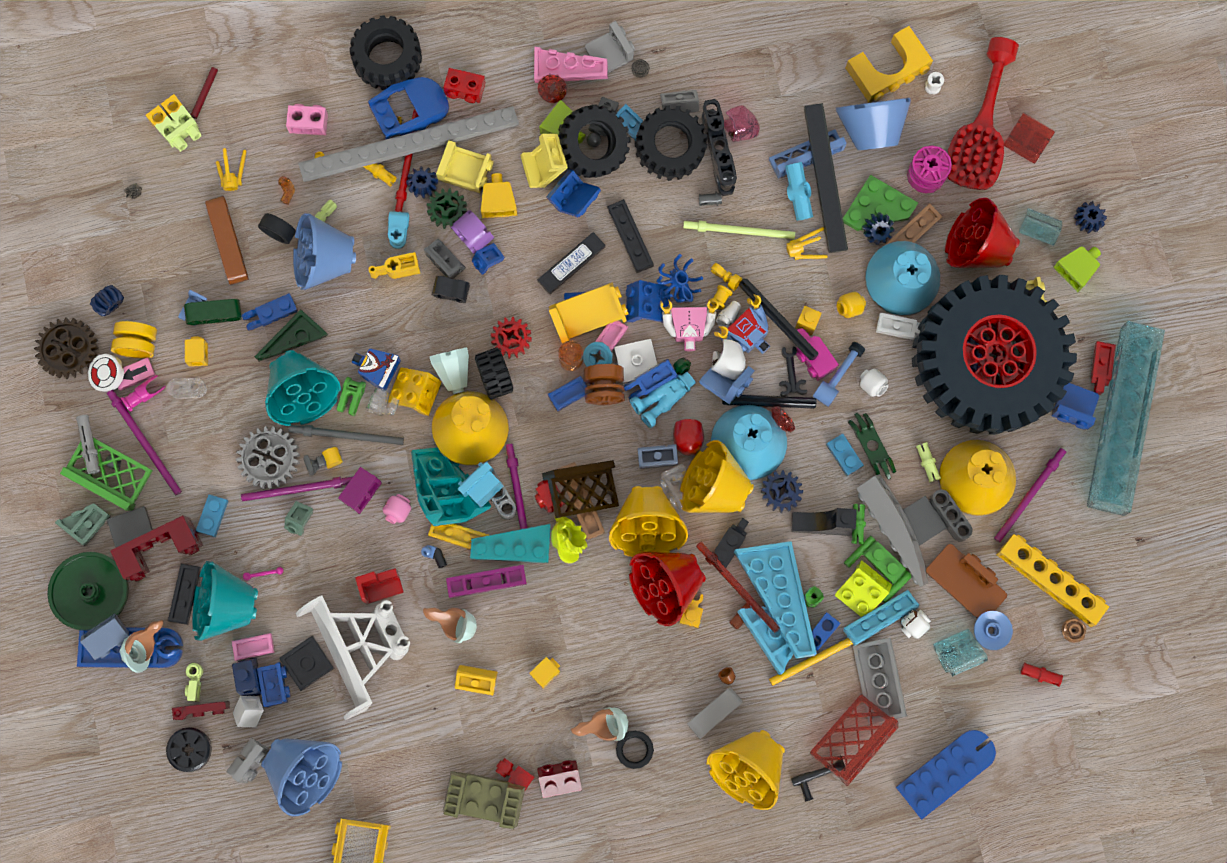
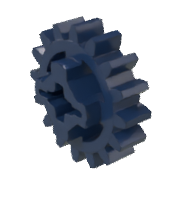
M782 470L781 474L778 475L774 471V477L768 475L767 480L769 482H763L762 485L766 488L761 489V493H765L762 500H768L766 506L772 505V511L779 508L780 513H782L784 508H786L789 512L791 506L794 508L798 506L795 501L800 502L802 500L798 496L803 494V490H799L802 483L796 482L797 476L791 477L792 472L785 475L784 470ZM783 479V482H780V483H775V482H774V481H776V480ZM790 483L793 485L794 491L791 490ZM784 485H786L784 488L785 493L781 495V497L779 498V490L783 488ZM770 492L773 493V495H774V497H775L774 500H773L772 497L770 496ZM787 499L790 501L788 503L781 504V501Z

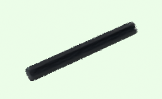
M741 395L739 398L736 396L730 404L722 400V404L814 409L816 408L817 400L812 397Z

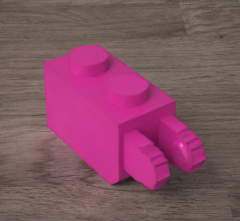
M802 328L797 329L819 353L815 360H809L797 348L798 353L796 355L802 363L805 362L809 375L819 381L835 371L839 364L821 338L818 336L810 338L808 333L805 332L806 330Z

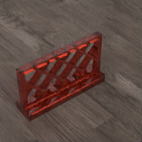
M860 694L810 751V754L840 778L843 784L848 786L899 728L898 721L894 717L888 716L865 696ZM861 701L869 707L868 713H857L856 707ZM872 716H881L885 719L882 725L872 726ZM857 717H870V726L858 727ZM846 718H855L856 727L844 728ZM871 730L869 740L860 741L859 731ZM857 731V741L846 742L845 732ZM833 733H843V742L831 743ZM846 745H858L856 755H847ZM844 746L845 756H833L832 747ZM821 747H830V757H821L817 752ZM845 759L846 766L839 772L834 768L833 760Z

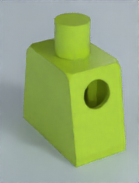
M560 100L539 126L540 134L559 135V126L563 124L566 116L570 115L573 111ZM581 131L578 135L579 144H581L586 137V134H584Z
M1081 246L1060 259L1053 268L1079 292L1099 268L1100 263L1096 259L1101 255V252L1097 247H1092L1087 251Z

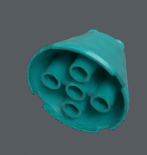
M294 350L287 351L284 355L270 363L265 409L270 419L285 426H291L290 423L299 422L301 425L307 424L325 415L336 404L341 386L338 378L331 371L306 356L296 353Z
M206 561L199 574V577L203 578L200 587L196 586L193 603L192 630L197 632V636H194V639L197 641L250 624L251 619L256 618L257 614L254 601L257 599L258 589L253 588V586L216 563Z

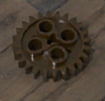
M65 317L63 323L57 319L56 325L49 322L51 328L43 327L45 333H39V336L42 337L41 340H35L39 346L35 347L34 350L40 352L35 357L41 359L38 364L43 366L42 369L44 371H49L51 376L56 374V377L59 379L62 375L68 379L70 374L76 378V372L83 375L82 369L86 368L89 370L87 364L93 362L92 357L98 356L93 352V350L99 349L94 344L98 341L93 337L95 333L92 330L89 331L90 327L88 325L84 326L81 320L77 323L75 318H72L70 322ZM67 332L66 337L60 339L61 334ZM55 340L65 347H70L73 351L81 353V356L61 348L59 345L52 343V341ZM83 341V345L76 348L77 343ZM53 349H57L55 355L50 356V352ZM73 357V361L70 364H66L68 358Z

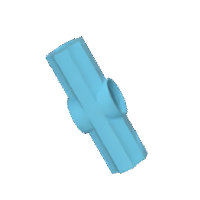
M802 162L785 165L789 182L787 195L793 201L796 220L812 218L813 213L809 199L811 197V187L805 179Z

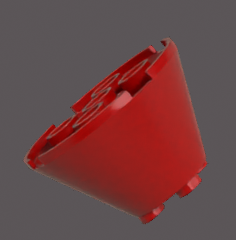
M985 197L974 200L969 204L971 207L965 213L961 212L950 229L945 244V253L948 254L947 263L958 269L1001 268L1004 265L1009 266L1012 263V256L1019 246L1020 240L1016 237L994 201Z
M640 552L632 557L629 566H632L629 580L638 603L648 616L653 615L658 619L656 622L663 626H672L680 621L701 588L702 583L706 581L704 573L701 572L697 564V558L692 553Z

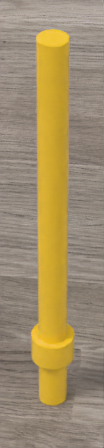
M846 638L817 653L815 656L785 670L781 675L777 674L769 678V681L773 686L853 643L849 638Z

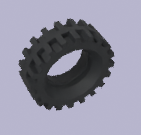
M668 105L663 110H660V108L655 109L654 113H649L645 120L642 121L636 135V157H640V165L642 167L646 166L649 174L652 172L657 174L656 178L661 179L663 176L667 177V181H671L675 177L680 180L684 175H691L692 171L698 168L708 144H706L708 136L704 134V124L700 125L698 123L699 117L697 115L695 117L689 115L690 110L687 109L686 112L681 111V106L670 109V105ZM667 126L681 129L688 139L687 151L676 158L662 155L655 145V136L660 129Z

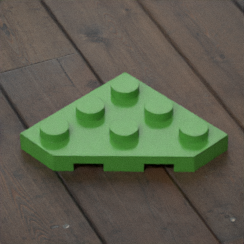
M870 175L843 217V222L856 231L864 230L862 226L867 225L865 219L870 220L871 214L877 216L878 212H881L883 216L887 214L890 217L889 220L893 222L906 221L910 218L918 202Z

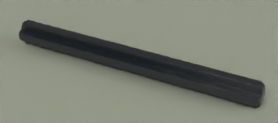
M742 279L739 282V287L754 302V294L758 295L761 298L760 304L765 314L809 360H815L819 353L748 279Z

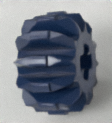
M420 166V171L413 168V174H408L409 180L406 181V184L409 186L408 190L410 193L414 192L416 198L421 194L424 199L425 194L432 196L431 191H437V186L435 185L438 184V179H436V173L431 172L429 167L424 171L423 167Z
M1093 201L1089 204L1084 202L1081 207L1076 209L1074 219L1077 221L1075 226L1081 225L1080 231L1086 229L1087 234L1091 233L1092 230L1098 232L1099 228H1103L1105 225L1104 221L1107 219V216L1103 214L1106 209L1100 210L1101 205L1097 204L1095 206Z
M878 212L877 216L871 214L870 220L865 219L867 225L862 226L865 230L863 235L868 237L867 240L870 243L874 241L876 245H879L880 241L886 243L887 237L892 238L890 233L895 231L891 227L894 222L889 220L890 217L887 214L883 216L881 212Z
M105 286L91 299L90 305L96 313L103 317L119 308V305L123 303L124 296L115 286Z

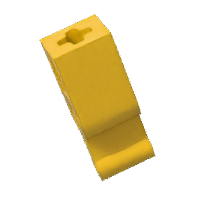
M416 252L390 257L385 261V265L370 266L368 268L371 278L374 279L386 274L393 279L421 274ZM396 265V270H392V266Z

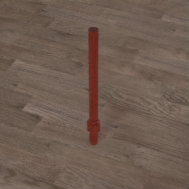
M702 541L698 543L696 547L706 557L705 560L709 565H713L774 633L779 631L780 627L724 567L718 560L719 557L714 552H711Z

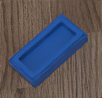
M579 376L549 393L548 397L558 412L587 395L585 393L587 385L582 377Z

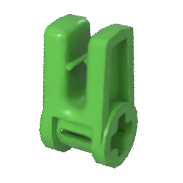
M346 377L337 406L338 412L343 413L345 411L348 399L353 395L348 413L351 416L356 415L360 400L365 392L366 382H357L350 377Z

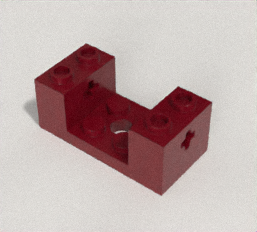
M182 515L110 550L123 579L135 580L137 582L146 577L145 574L150 571L140 551L146 552L154 548L153 544L157 542L165 543L172 539L178 553L189 554L190 556L199 552V548L203 546V543L196 532L191 518Z

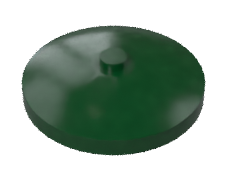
M83 552L67 558L56 568L48 584V603L51 611L61 623L75 630L89 631L114 613L117 617L121 614L127 603L129 585L128 580L123 579L116 562L112 558L97 552Z

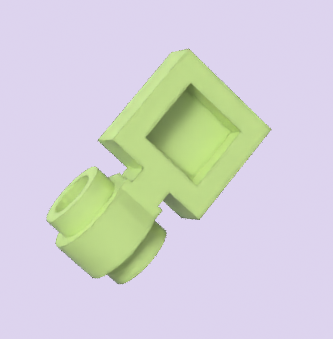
M191 663L186 668V675L191 680H189V685H186L185 697H187V701L199 702L202 683L200 679L203 675V668L197 663ZM194 668L197 669L195 674L192 673Z

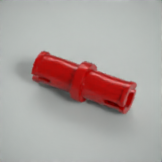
M1025 662L1020 673L1021 675L1035 678L1038 682L1042 683L1044 681L1060 687L1063 679L1062 674L1060 675L1046 670L1045 667L1039 668Z

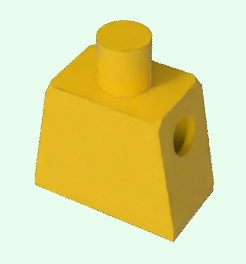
M500 173L492 174V183H485L483 186L482 218L517 216V208L510 182H503L502 174Z

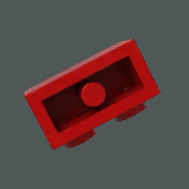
M449 68L443 87L444 93L451 99L460 98L468 103H480L486 84L485 76Z
M542 480L537 484L538 487L535 488V500L541 509L544 507L547 513L551 514L554 512L548 480ZM556 485V490H557L559 493H561L560 490H559V488H558L557 485ZM562 501L560 503V508L565 505V503H563Z

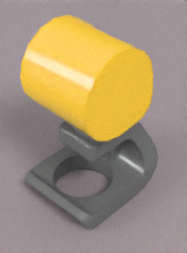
M337 447L324 450L322 456L316 457V460H311L308 455L303 457L310 476L315 475L322 466L330 469L343 462Z

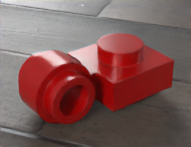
M506 758L502 761L500 760L496 765L497 769L495 771L504 778L510 775L511 777L507 782L524 786L526 790L535 777L519 765L514 771L512 769L514 764Z

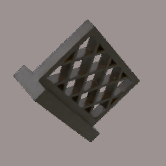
M614 460L555 469L542 473L543 481L548 480L555 518L618 507L619 502L612 474V468H615ZM603 474H606V485L600 481ZM588 477L594 481L591 488L585 484ZM572 480L579 484L576 491L570 486ZM555 482H559L563 486L561 493L556 490ZM597 485L603 489L600 496L595 492ZM582 487L588 492L586 498L579 494ZM567 490L573 494L571 501L564 497ZM607 493L611 497L612 504L604 500ZM592 496L598 500L595 507L589 503ZM576 499L583 503L580 510L574 506ZM561 501L568 506L565 513H561Z

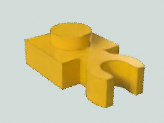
M703 594L700 595L699 600H692L680 619L679 624L699 628L703 608H699L698 605L703 601Z

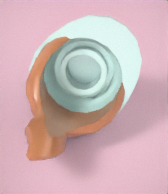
M435 607L423 609L425 617L431 621H438L445 635L456 643H462L471 639L476 632V619L465 609L450 608L446 611H441Z
M163 620L152 622L145 630L134 632L124 639L119 652L122 661L132 671L140 673L147 669L154 652V634L161 630Z
M607 707L596 712L590 721L580 722L571 731L577 736L593 733L606 741H620L625 737L629 720L622 710Z

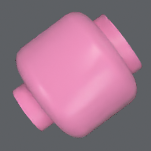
M400 494L390 496L383 507L385 519L392 524L404 522L411 511L410 500Z

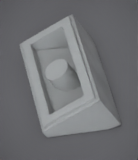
M697 90L660 94L662 110L665 106L670 105V109L681 106L680 110L686 112L687 109L690 110V113L699 111Z

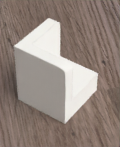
M259 696L239 697L233 711L237 727L255 728L264 711Z

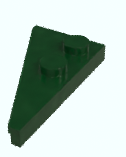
M300 309L254 357L260 362L322 339L328 334Z

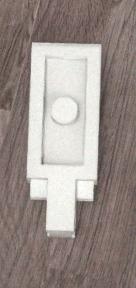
M880 313L876 333L913 340L920 334V330H918L920 323L914 319Z

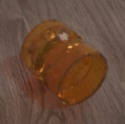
M575 341L564 342L558 351L559 363L565 370L575 371L582 366L583 349Z

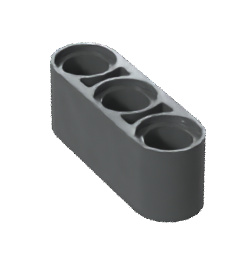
M941 489L934 492L930 496L929 502L947 526L948 532L958 542L968 539L972 535L973 528L949 493ZM937 495L943 498V504L936 502L935 497ZM947 511L954 513V520H950L947 517ZM959 527L965 529L966 536H961L958 533Z

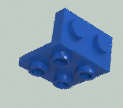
M568 169L546 198L559 212L580 217L586 212L589 205L597 199L601 189L598 186L583 183L573 170Z
M642 280L627 285L625 292L627 296L626 308L628 311L626 322L633 323L640 319L663 322V310L660 307V301L663 302V307L669 305L668 299L670 300V298H665L664 294L669 286Z
M1069 383L1063 388L1067 393L1063 399L1056 402L1051 416L1061 422H1068L1077 428L1088 430L1094 425L1096 420L1093 414L1099 395Z

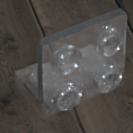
M683 463L661 473L659 486L663 489L664 493H667L668 499L677 513L681 512L683 506L672 485L683 481L682 478L686 472Z

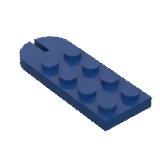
M126 627L129 635L145 630V628ZM161 628V630L154 634V652L147 668L172 667L182 656L183 650L181 649L165 650V646H183L181 636L172 629ZM79 630L77 667L129 668L122 661L119 652L121 646L118 647L117 645L110 649L111 652L102 659L99 657L94 660L80 642L81 636L88 631Z
M978 730L964 732L896 786L921 820L993 763L996 749L992 740L986 742L987 744L977 751L975 749L989 738L985 733Z

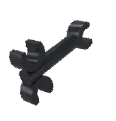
M795 346L792 347V354H788L785 347L782 349V356L786 358L789 383L787 381L779 383V386L787 388V391L780 392V396H787L789 393L807 394V390H801L799 385L806 384V380L801 379L796 383L794 356L797 350Z

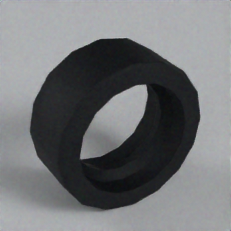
M265 213L258 224V228L262 232L283 244H290L296 233V229L270 213Z
M636 730L625 733V737L618 741L616 746V754L620 763L631 769H639L647 765L652 759L654 752L653 743L649 736ZM631 738L641 739L646 745L645 757L637 762L629 761L623 754V746Z

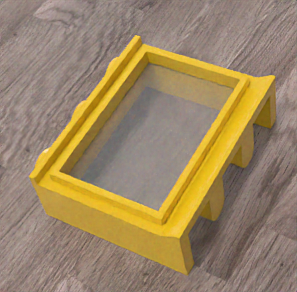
M341 819L340 822H337L335 834L338 837L337 843H333L332 846L333 863H384V854L388 846V830L391 829V825Z

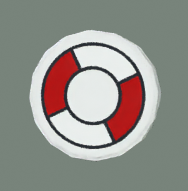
M102 354L94 358L88 370V380L91 386L102 392L118 388L124 376L121 360L109 354Z

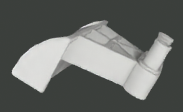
M321 595L296 612L297 617L312 612L356 708L343 716L345 720L365 712L371 706L372 701L364 685L389 656L393 660H400L409 650V638L404 636L392 611L393 605L390 606L392 603L388 600L378 604L372 613H330ZM335 622H347L356 641L355 644L346 647ZM356 622H368L363 635ZM373 623L384 646L365 642ZM385 629H393L394 635H388ZM357 649H360L370 670V673L363 681L349 654ZM371 652L384 656L377 665Z

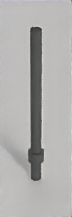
M313 425L289 426V432L309 437L317 435L404 445V438L314 428Z

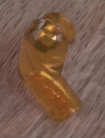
M282 176L278 180V184L281 185L284 192L280 201L289 205L295 192V187L289 178Z

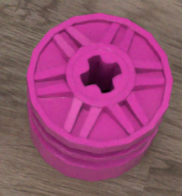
M932 145L918 150L907 172L908 182L912 188L926 194L939 190L951 171L952 163L950 156L942 148Z

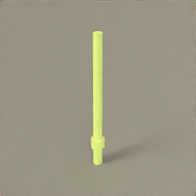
M701 220L699 222L684 221L683 228L696 229L698 232L716 231L795 239V232L712 224Z

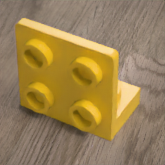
M401 367L388 402L413 408L422 415L429 416L442 381L429 372Z

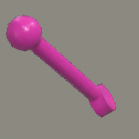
M278 567L275 570L253 574L246 572L243 574V579L248 581L252 577L275 573L282 574L284 570L282 567Z

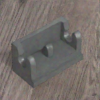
M439 239L424 249L426 256L448 278L454 279L466 269Z

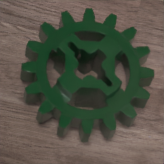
M442 188L440 194L436 191L434 192L435 198L429 197L431 203H427V208L429 209L427 213L428 216H431V222L436 221L437 227L442 224L443 229H446L447 225H450L451 228L453 223L467 212L465 208L467 207V202L464 201L463 195L459 196L457 190L452 193L451 188L448 189V192H445ZM435 211H436L437 213L441 214V215H442V218H440V217L435 213Z

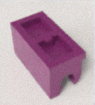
M360 467L338 499L360 514L382 482Z

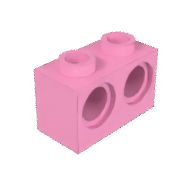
M302 104L288 105L286 127L289 133L326 135L328 113L325 107L320 105L309 107ZM297 116H302L300 120H294ZM315 117H320L319 121H313Z

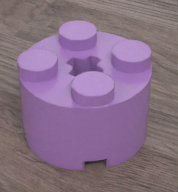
M470 209L453 223L451 227L473 254L484 248L494 239L491 232L487 231L485 225Z

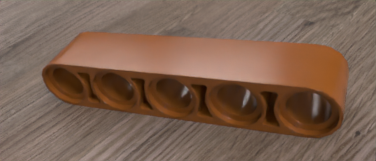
M224 196L205 201L229 284L233 285L249 280Z

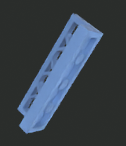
M835 129L828 132L829 137L833 136L835 141L830 142L832 155L843 151L847 144L844 137L840 138ZM809 141L769 157V162L778 179L787 175L785 165L802 162L804 168L813 164L811 151H808ZM796 151L803 153L796 158H791L792 154ZM780 158L786 160V162L779 165L775 162Z

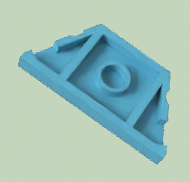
M761 606L738 610V614L779 675L784 673L785 667L792 658L793 653L767 608Z

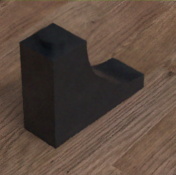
M836 508L825 512H793L791 532L850 536L856 529L857 509Z

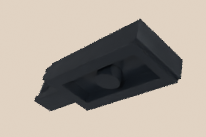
M742 518L737 526L732 524L710 556V562L725 571L735 555L734 550L739 549L746 538L747 532L744 529L749 521Z

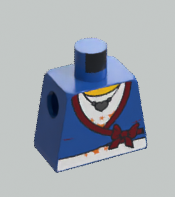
M369 349L366 356L355 353L352 359L353 364L360 366L358 370L360 377L385 393L401 362L398 355Z

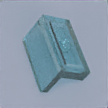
M1027 208L1019 233L1054 246L1062 230V221Z

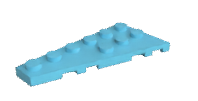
M792 541L735 549V555L795 658L815 656L817 653Z

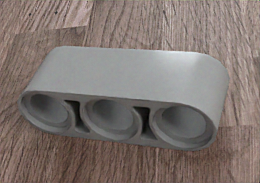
M494 470L492 474L501 482L500 478ZM503 487L500 489L503 491L502 496H493L491 501L500 516L510 520L516 515V506L506 488ZM506 505H510L513 508L509 514L502 512L503 507Z
M729 687L689 721L687 725L701 739L743 701Z

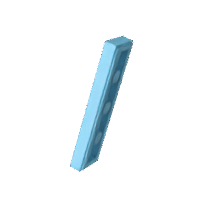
M906 590L844 627L843 631L853 645L856 646L904 617L910 611L919 608V604L912 594Z

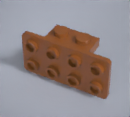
M948 544L926 568V573L974 617L978 618L987 611H995L1007 598V593L996 584L999 580L995 577L996 573L989 567L985 568L976 555H971L970 553L964 555L955 546Z

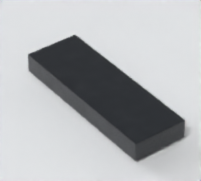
M181 563L169 612V622L189 625L201 567Z

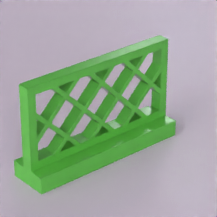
M93 437L95 449L98 451V466H100L102 477L94 478L92 474L83 472L87 470L86 467L82 469L74 467L77 459L82 458L80 454L83 452V448L80 442L67 467H63L60 474L124 510H134L136 506L134 503L153 470ZM110 451L112 459L103 462L100 452ZM125 459L128 469L119 471L117 461ZM113 462L115 473L106 475L104 465ZM139 468L145 470L143 478L136 480L133 470ZM130 472L132 482L123 484L120 474ZM117 476L119 486L110 487L107 478ZM133 485L135 490L131 498L126 496L124 487Z

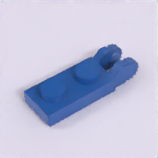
M288 293L256 307L255 310L242 314L243 320H248L255 316L259 317L260 320H255L246 325L249 331L269 325L298 312L291 294Z
M666 359L623 386L625 391L630 390L636 385L640 386V390L628 396L631 399L635 396L640 397L652 392L677 377V374L669 360Z

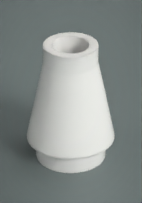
M732 301L717 314V324L728 328L734 323L741 305L736 301Z

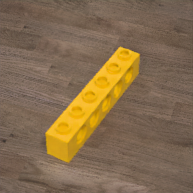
M1011 535L996 555L1089 627L1097 625L1109 608L1105 604L1106 601L1098 595H1093L1085 584L1076 582L1072 574L1059 569L1055 561L1042 556V552L1038 548L1029 546L1025 538L1020 535ZM1019 550H1021V551H1023V552L1025 553V555H1026V558H1025V559L1019 558V556H1018V551H1019ZM1035 562L1041 565L1040 572L1034 569ZM1050 574L1056 576V584L1050 581ZM1067 586L1073 590L1072 596L1066 593L1065 589ZM1082 599L1088 601V608L1082 606Z

